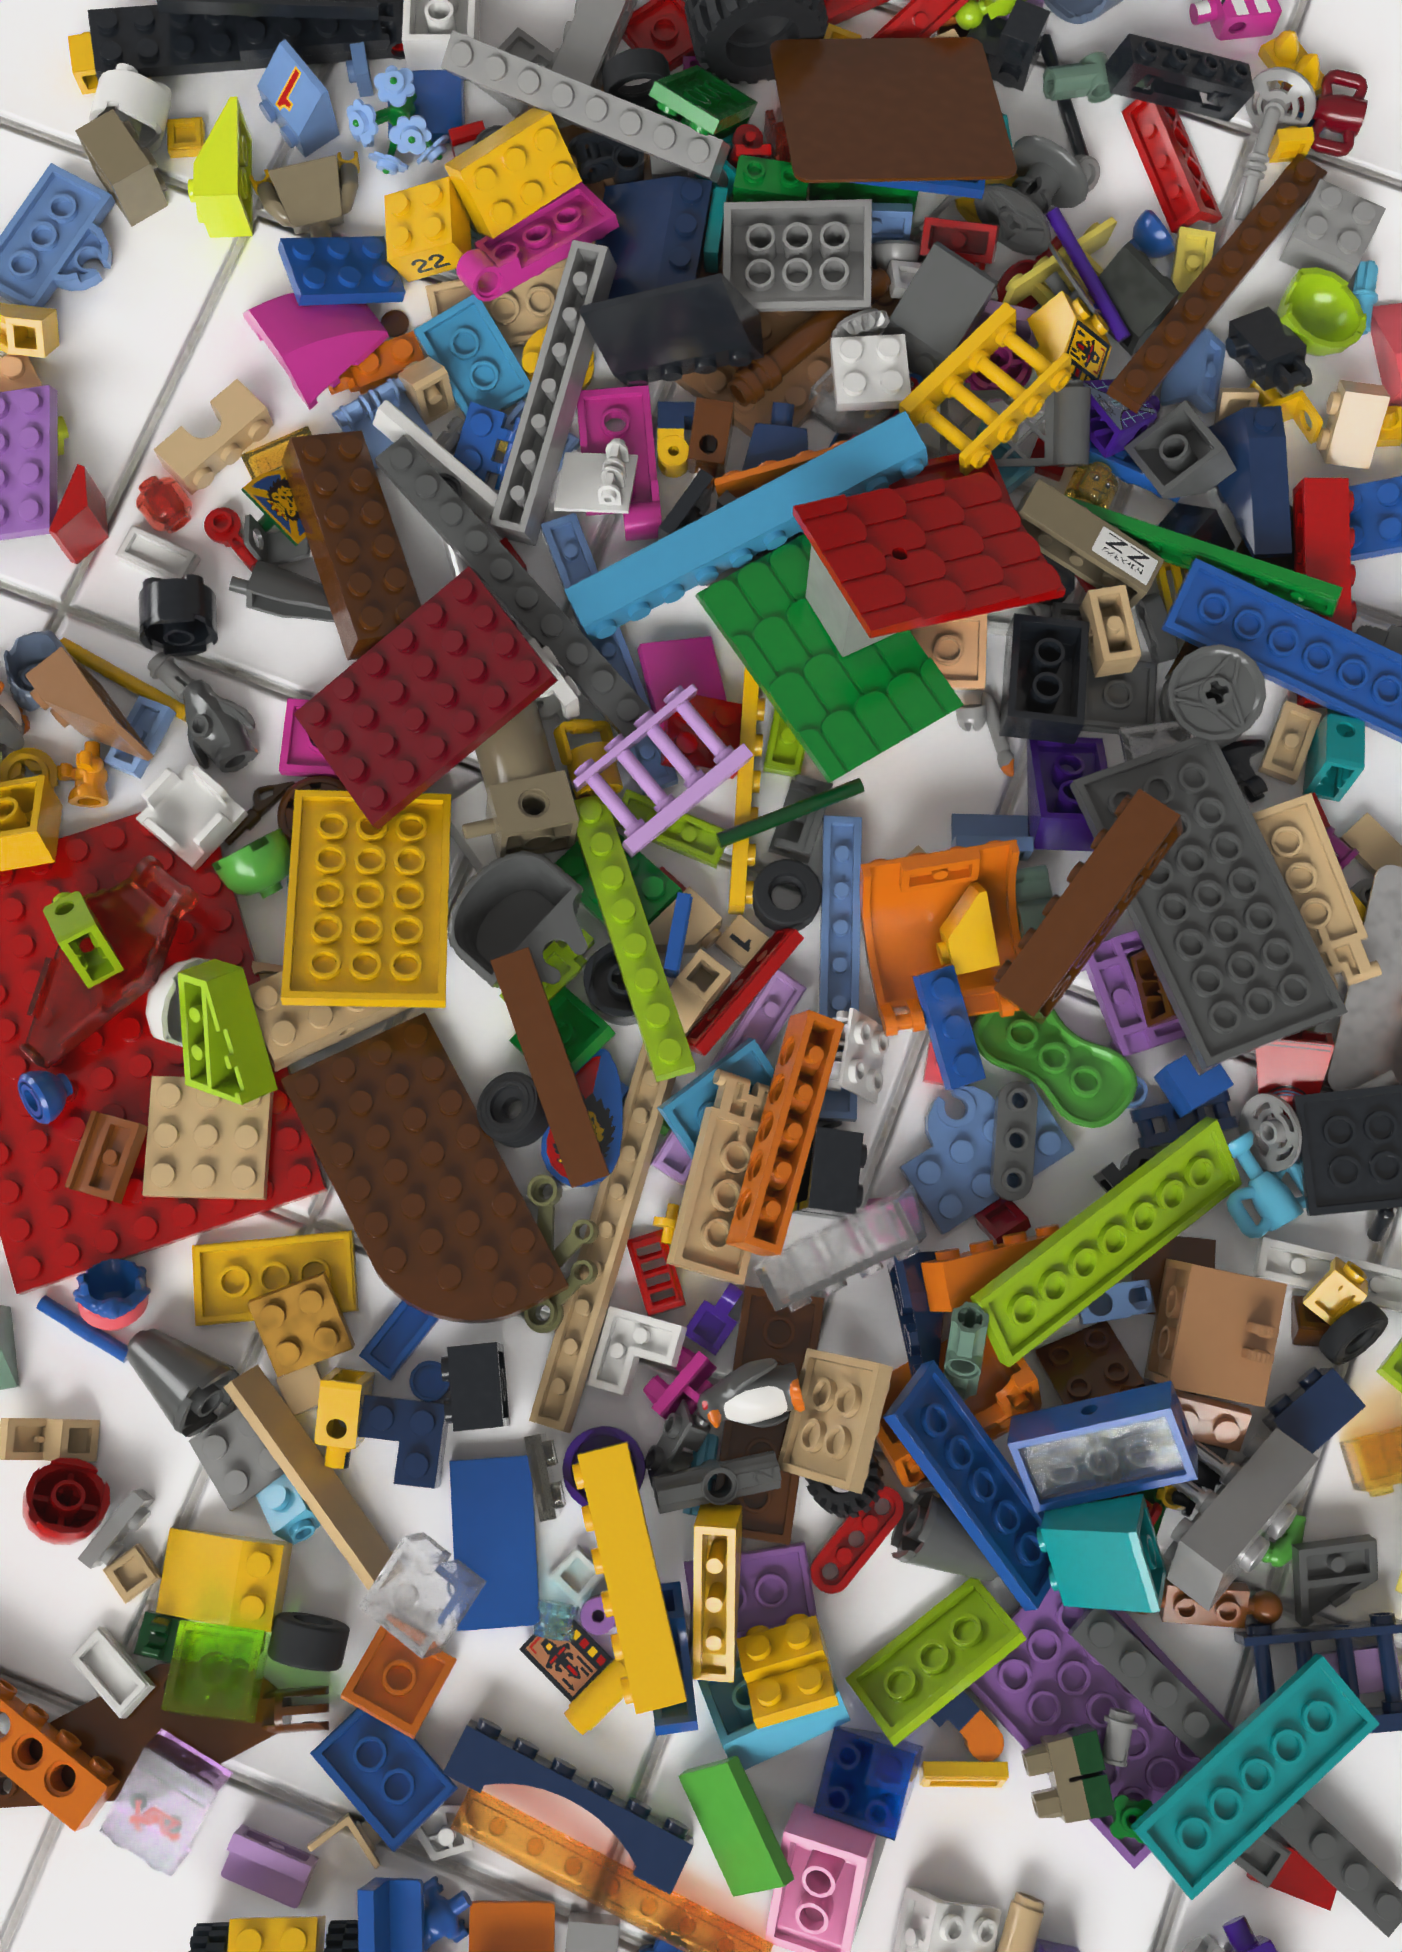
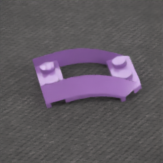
M1137 930L1102 942L1081 971H1086L1112 1039L1109 1045L1113 1050L1123 1055V1057L1186 1037L1178 1019L1147 1028L1137 984L1127 960L1128 957L1145 949Z

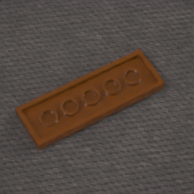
M745 1286L732 1371L751 1361L772 1358L777 1361V1365L794 1362L799 1380L807 1348L818 1349L825 1298ZM789 1417L776 1426L766 1428L725 1420L719 1460L725 1461L773 1450L778 1461ZM780 1470L781 1488L737 1497L730 1503H727L728 1505H742V1538L790 1545L800 1476ZM717 1473L714 1491L724 1485L726 1481L725 1474Z

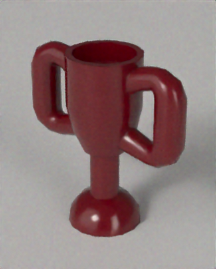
M1335 69L1330 70L1323 77L1321 97H1318L1316 100V110L1312 117L1315 121L1312 126L1315 140L1311 149L1315 152L1341 157L1346 156L1353 149L1355 137L1360 131L1368 105V100L1364 99L1368 85L1362 75ZM1283 81L1280 89L1289 91L1292 86ZM1332 84L1356 89V92L1353 96L1333 94ZM1299 97V112L1304 113V101L1302 97ZM1292 103L1287 113L1289 112V110H1293ZM1325 128L1331 132L1342 134L1343 142L1322 138L1319 135Z

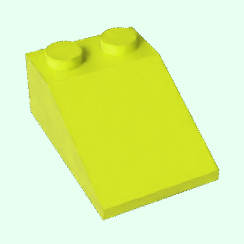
M237 96L230 97L193 163V179H188L189 199L191 203H196L199 223H204L210 238L253 236V186L249 180V176L252 175V138Z

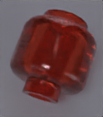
M151 476L140 484L138 488L140 494L136 499V508L154 530L158 532L167 531V533L171 534L183 528L191 520L192 500L172 477L158 479L157 476Z

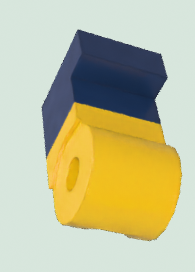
M658 401V468L666 477L678 478L688 470L689 445L684 440V430H692L694 402Z

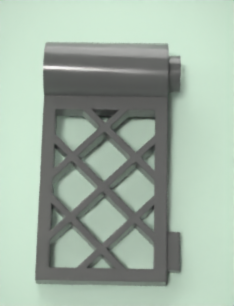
M1069 380L1061 391L1051 393L1045 399V414L1035 424L1028 418L1023 421L1030 429L1015 444L1011 440L1007 442L1011 448L1001 459H994L997 467L1088 466L1090 460L1091 388L1083 387V380ZM963 383L970 390V383ZM1003 390L971 391L980 399H985L983 402L986 404L991 399H1002L1009 406L1012 403L1009 399H1013ZM947 397L940 404V414L966 434L962 429L976 415L971 413L958 426L948 416V400L956 399L954 397ZM1044 420L1045 435L1037 428ZM1032 432L1044 442V458H1028L1018 448ZM941 434L940 457L947 455V445L950 443ZM1014 451L1021 457L1007 459Z

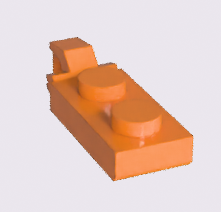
M411 331L383 342L359 365H351L339 376L340 383L335 388L330 385L328 386L331 395L347 389L351 393L360 391L361 394L367 393L369 389L377 388L387 382L386 380L389 378H398L397 374L401 373L410 363L420 362L425 359L414 332Z

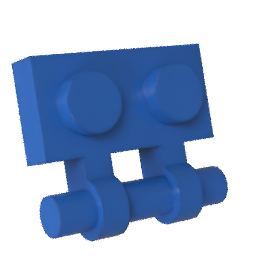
M470 402L454 457L486 484L490 473L498 475L494 489L499 491L520 417H516L512 431L504 429L508 417L506 413ZM500 440L508 443L502 463L494 461Z

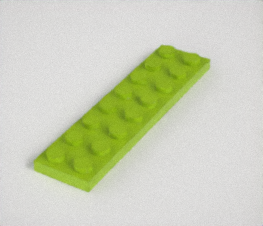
M1208 1116L1203 1118L970 1297L972 1303H977L985 1313L989 1314L987 1336L1000 1363L1010 1368L1243 1184L1218 1119Z

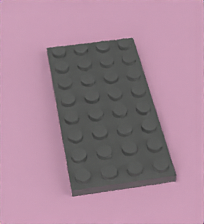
M1193 737L1078 778L1071 783L1070 788L1094 839L1103 828L1109 830L1118 818L1114 813L1121 801L1128 794L1133 797L1139 788L1181 815L1182 834L1133 899L1127 911L1201 1070L1325 1023L1348 1012L1217 741Z

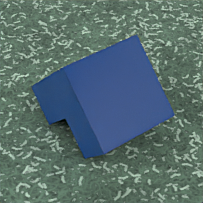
M1186 1054L1165 1066L1154 1076L1180 1119L1223 1094L1234 1085L1221 1064L1199 1076Z

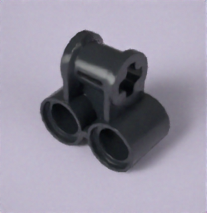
M594 132L579 134L570 141L569 149L571 154L576 157L577 171L582 179V183L594 184L609 178H613L615 185L644 180L643 152Z

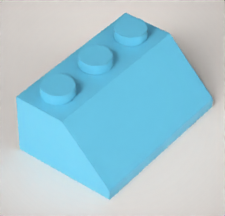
M740 1660L736 1661L734 1683L697 1680L727 1757L737 1755L744 1770L851 1721L836 1683L838 1706L757 1729L752 1717L747 1683L742 1674Z

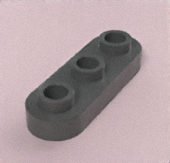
M1013 1081L1004 1085L998 1091L995 1099L990 1185L995 1195L1005 1201H1016L1024 1198L1030 1192L1033 1184L1038 1098L1035 1090L1029 1084L1022 1081ZM1014 1094H1020L1024 1098L1022 1108H1017L1013 1105L1012 1097ZM1012 1133L1018 1134L1022 1139L1019 1148H1014L1009 1142ZM1010 1173L1016 1174L1019 1178V1184L1016 1188H1012L1007 1184V1176Z

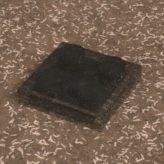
M546 1432L524 1437L540 1522L556 1519L561 1515L560 1508L565 1507L567 1501L562 1480L555 1482L552 1466L559 1464L555 1440L547 1441Z

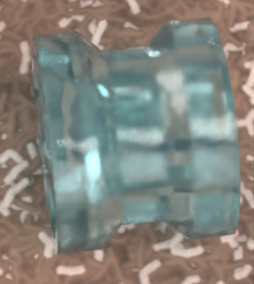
M539 1599L537 1609L540 1612L539 1622L534 1625L532 1634L552 1640L573 1641L575 1631L572 1628L573 1618L578 1615L579 1606L557 1600Z

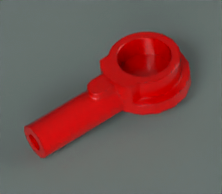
M226 507L212 510L204 521L206 534L212 541L224 544L225 547H231L252 572L257 559L244 545L241 533L242 522L238 514Z

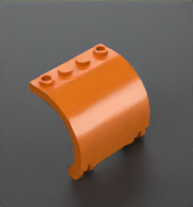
M1016 839L1008 841L993 840L983 845L970 847L955 846L946 851L927 854L918 852L908 857L889 860L875 859L869 863L860 864L859 893L865 952L878 1015L881 1018L886 1037L898 1035L899 1030L911 1029L912 1032L925 1030L926 1022L913 976L946 966L941 965L936 949V943L942 942L939 929L968 886L975 882H978L987 891L1000 965L957 975L968 1017L999 1012L1000 1017L1003 1018L1014 1016L1015 1011H1021L994 990L998 983L994 980L998 970L1007 960L1013 963L1022 950L1018 947L1021 936L1016 906V873L1020 851Z

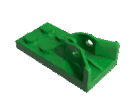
M698 65L656 80L649 93L650 97L658 101L657 107L672 116H677V114L683 116L680 123L690 126L700 134L712 135L719 139L734 133L739 126L749 123L758 104L756 100Z

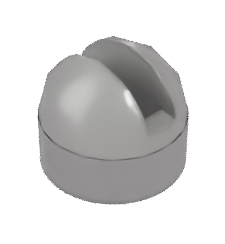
M969 704L956 710V717L959 726L968 732L972 726L974 731H979L983 728L987 718L986 704Z

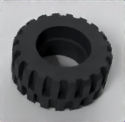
M686 0L685 3L687 24L694 53L700 66L721 80L726 78L727 81L733 84H739L740 81H746L747 84H756L758 80L766 79L770 81L775 79L770 45L774 41L782 39H823L828 26V16L824 0Z

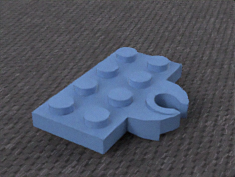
M50 163L0 235V296L17 305L44 307L57 287L68 291H83L103 281L96 269H85L82 267L86 261L98 259L102 262L104 268L111 269L112 249L99 226L116 203L112 194Z
M1031 1083L1029 1085L1035 1090L1038 1098L1034 1177L1075 1149ZM962 1086L950 1090L952 1097L961 1100L965 1107L964 1115L958 1120L952 1119L946 1114L945 1101L940 1096L936 1097L925 1117V1134L931 1147L899 1167L941 1235L1000 1199L995 1195L990 1185L995 1099L988 1092L975 1086ZM1014 1094L1012 1097L1013 1105L1017 1108H1022L1024 1098L1020 1094ZM1012 1133L1009 1142L1014 1148H1019L1022 1139L1018 1134ZM1010 1173L1007 1176V1184L1012 1188H1016L1019 1184L1018 1176Z

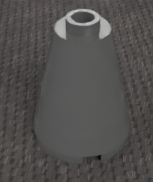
M155 1328L139 1331L129 1341L127 1346L128 1362L176 1432L182 1433L185 1437H191L202 1432L218 1418L213 1412L219 1407L221 1402L226 1406L231 1403L232 1399L223 1387L240 1376L233 1366Z
M925 1481L918 1485L913 1492L919 1494L913 1504L907 1501L904 1503L903 1516L893 1529L891 1545L897 1547V1552L891 1553L892 1557L902 1563L988 1582L993 1581L996 1577H1000L930 1482Z

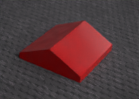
M77 464L49 528V533L71 563L79 564L109 537L105 498L85 466Z

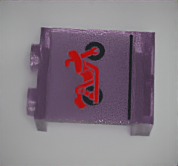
M161 1729L144 1747L99 1832L110 1838L117 1847L127 1849L145 1860L152 1869L164 1872L171 1877L190 1853L191 1849L188 1847L212 1803L226 1787L233 1772L164 1729Z

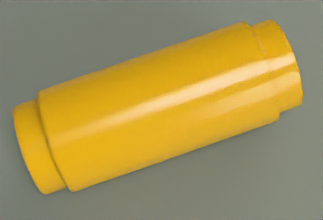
M614 1659L568 1705L569 1708L564 1712V1715L580 1734L584 1735L588 1730L591 1731L624 1698L620 1678L627 1677L624 1659L618 1661Z

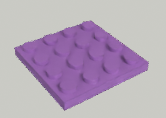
M51 385L0 392V541L50 534L49 528L58 510V391Z

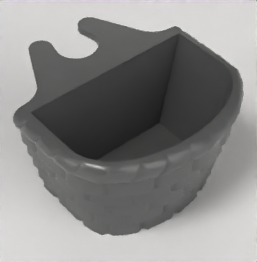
M523 850L499 857L482 868L477 875L473 876L466 883L465 888L459 893L457 901L453 904L450 911L451 917L448 922L450 947L454 949L458 957L468 967L474 970L492 988L496 987L499 989L500 987L490 960L530 947L541 981L556 984L561 978L560 972L545 962L543 951L553 941L561 940L566 942L576 955L586 953L588 946L576 916L584 888L543 854Z

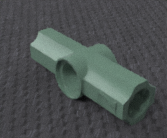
M1095 52L1085 56L1079 63L1047 67L1043 74L1042 89L1045 98L1056 101L1087 96L1089 102L1100 103L1112 97L1114 94L1110 93L1105 66L1108 60L1106 53ZM1143 79L1135 85L1137 87L1147 88V86H1145Z
M965 1302L962 1306L953 1308L944 1361V1375L964 1402L968 1397L977 1394L989 1322V1314L985 1313L977 1303Z

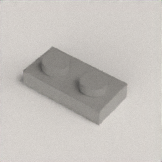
M144 1489L132 1490L77 1559L89 1569L102 1566L103 1563L106 1566L110 1565L123 1550L124 1545L120 1542L130 1530L136 1532L149 1518L151 1511L147 1508L155 1498Z

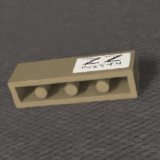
M1039 478L1023 496L1016 509L1021 518L1022 525L1038 542L1041 553L1069 569L1097 589L1126 585L1131 609L1149 592L1164 562L1163 558L1153 553L1148 547L1139 544L1122 533L1117 527L1102 520L1086 507L1079 505L1059 492L1054 486L1048 485Z

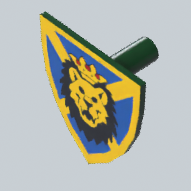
M284 470L265 472L252 479L241 489L264 513L257 522L266 533L275 525L295 546L306 538Z

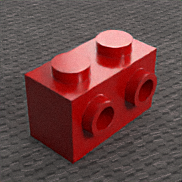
M925 217L919 255L927 256L933 244L938 241L980 270H985L986 264H994L1000 225Z

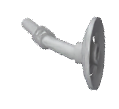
M1285 67L1269 68L1260 72L1252 80L1254 92L1257 91L1260 94L1256 103L1258 113L1255 112L1253 105L1254 94L1245 103L1249 118L1260 129L1253 153L1248 154L1250 162H1246L1245 167L1248 170H1245L1243 173L1246 179L1235 217L1236 220L1244 221L1253 209L1260 180L1265 178V174L1262 172L1267 170L1265 163H1268L1270 159L1267 153L1273 135H1275L1277 129H1283L1276 128L1277 124L1285 123L1287 126L1306 127L1315 113L1316 95L1314 89L1302 74L1293 69ZM1278 80L1293 86L1289 91L1280 88L1270 89L1268 82ZM1302 96L1304 101V114L1302 118H1298L1297 115L1300 109V102L1298 98ZM1263 99H1265V100L1268 102V103L1266 104V106L1264 107V110H1263ZM1292 103V114H1289L1287 111Z
M1390 1070L1355 1089L1397 1085L1399 1082L1393 1071ZM1261 1093L1252 1096L1245 1103L1240 1114V1135L1249 1130L1252 1131L1254 1135L1253 1145L1249 1150L1262 1169L1270 1172L1286 1170L1296 1162L1301 1151L1302 1132L1298 1118L1292 1107L1278 1095ZM1268 1102L1271 1108L1263 1110L1258 1117H1255L1259 1107ZM1283 1110L1288 1114L1290 1119H1288L1287 1116L1283 1114ZM1271 1114H1273L1275 1119L1266 1121L1267 1118ZM1254 1131H1260L1262 1140L1270 1148L1267 1154L1258 1145ZM1287 1141L1286 1145L1281 1148V1142ZM1293 1147L1290 1155L1284 1160H1280V1155L1289 1152Z

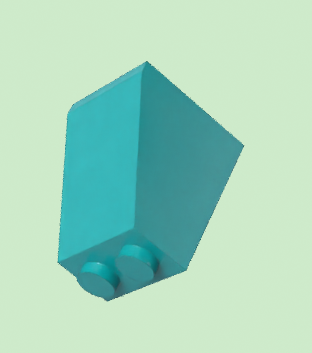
M1144 1494L1045 1511L1041 1527H1037V1540L1041 1552L1048 1553L1051 1563L1048 1568L1051 1587L1054 1591L1060 1592L1064 1606L1144 1613L1161 1611L1166 1568Z

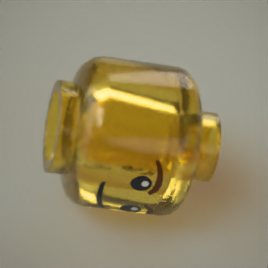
M1102 462L1077 466L1064 490V495L1109 509L1118 491V480L1112 473L1111 468Z

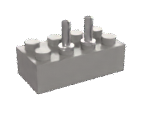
M1278 1428L1266 1440L1258 1434L1254 1435L1243 1451L1246 1457L1240 1465L1235 1461H1232L1230 1464L1199 1441H1195L1198 1459L1221 1476L1219 1481L1222 1485L1216 1493L1211 1489L1205 1492L1192 1481L1172 1485L1196 1503L1195 1509L1198 1513L1192 1521L1184 1517L1174 1528L1170 1536L1174 1541L1164 1554V1557L1171 1562L1166 1579L1207 1611L1213 1607L1243 1570L1250 1573L1257 1567L1269 1549L1270 1542L1268 1539L1270 1537L1274 1540L1279 1539L1289 1528L1297 1514L1295 1507L1302 1500L1319 1461L1317 1456Z

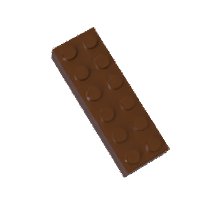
M362 430L290 437L281 462L347 661L356 660L420 608L421 603Z
M1140 788L1133 797L1128 794L1121 801L1114 813L1118 818L1109 830L1103 828L1097 834L1090 846L1094 851L1085 864L1079 861L1073 867L1066 879L1070 884L1061 897L1055 894L1049 900L1042 912L1046 916L1037 930L1031 927L1025 933L1018 944V947L1022 949L1013 963L1007 960L994 977V980L998 982L994 990L1041 1025L1183 832L1181 815Z

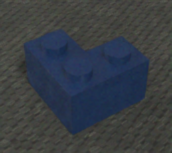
M365 1395L358 1437L399 1441L393 1484L432 1489L440 1487L449 1426L445 1422L444 1404Z

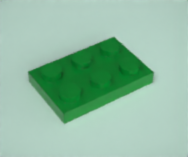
M618 832L621 844H623V841L626 839ZM577 841L555 863L584 888L580 904L605 926L580 845ZM624 850L648 925H650L677 898V892H682V890L641 852H638L631 858Z

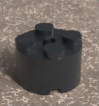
M195 574L170 579L151 577L142 582L143 588L138 596L140 641L147 649L153 651L154 645L163 648L165 655L171 654L172 656L183 657L201 654L207 651V644L212 642L215 645L217 643L216 595L210 587L204 584L203 577Z
M610 942L595 952L587 961L583 976L586 997L592 1010L604 1021L620 1026L637 1024L627 990L618 989L617 983L621 982L622 975Z

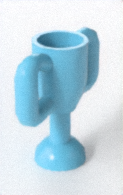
M1249 1130L1227 1143L1232 1158L1238 1160L1250 1181L1247 1187L1232 1192L1226 1204L1229 1214L1244 1235L1249 1238H1261L1268 1231L1272 1232L1300 1216L1304 1212L1303 1209L1306 1208L1300 1163L1296 1161L1290 1168L1283 1171L1264 1172L1249 1150L1253 1145L1254 1138L1252 1131ZM1286 1172L1290 1175L1303 1196L1295 1197L1289 1187L1281 1180ZM1242 1200H1252L1253 1206L1261 1218L1258 1225L1255 1224L1243 1206Z

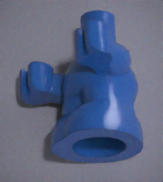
M437 1876L432 1877L423 1884L425 1952L443 1937L452 1939L455 1943L469 1935V1927H465V1920H459L458 1915L472 1906L471 1898L465 1890L460 1891L451 1899L440 1895L444 1887L438 1883Z

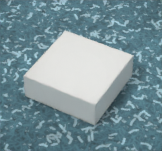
M577 1545L553 1570L549 1577L578 1606L602 1581L605 1575L604 1573L596 1574L593 1559Z

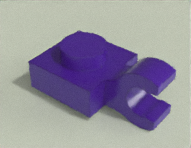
M730 1283L715 1306L704 1299L686 1326L685 1336L716 1356L738 1323L728 1314L744 1291Z

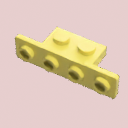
M1110 217L1101 224L1098 222L1092 224L1083 236L1077 239L1097 276L1104 269L1090 255L1105 246L1109 241L1117 224L1113 217ZM1062 246L1058 252L1067 262V264L1070 266V268L1073 270V272L1076 274V276L1079 278L1082 284L1085 286L1072 261L1070 260L1068 254L1066 253L1064 247ZM1054 255L1050 258L1044 256L1033 266L1032 270L1024 275L1018 273L1008 282L1005 287L1007 293L1002 303L1006 302L1007 304L1016 305L1032 295L1041 306L1045 305L1055 296L1045 280L1056 271L1071 292L1075 288Z

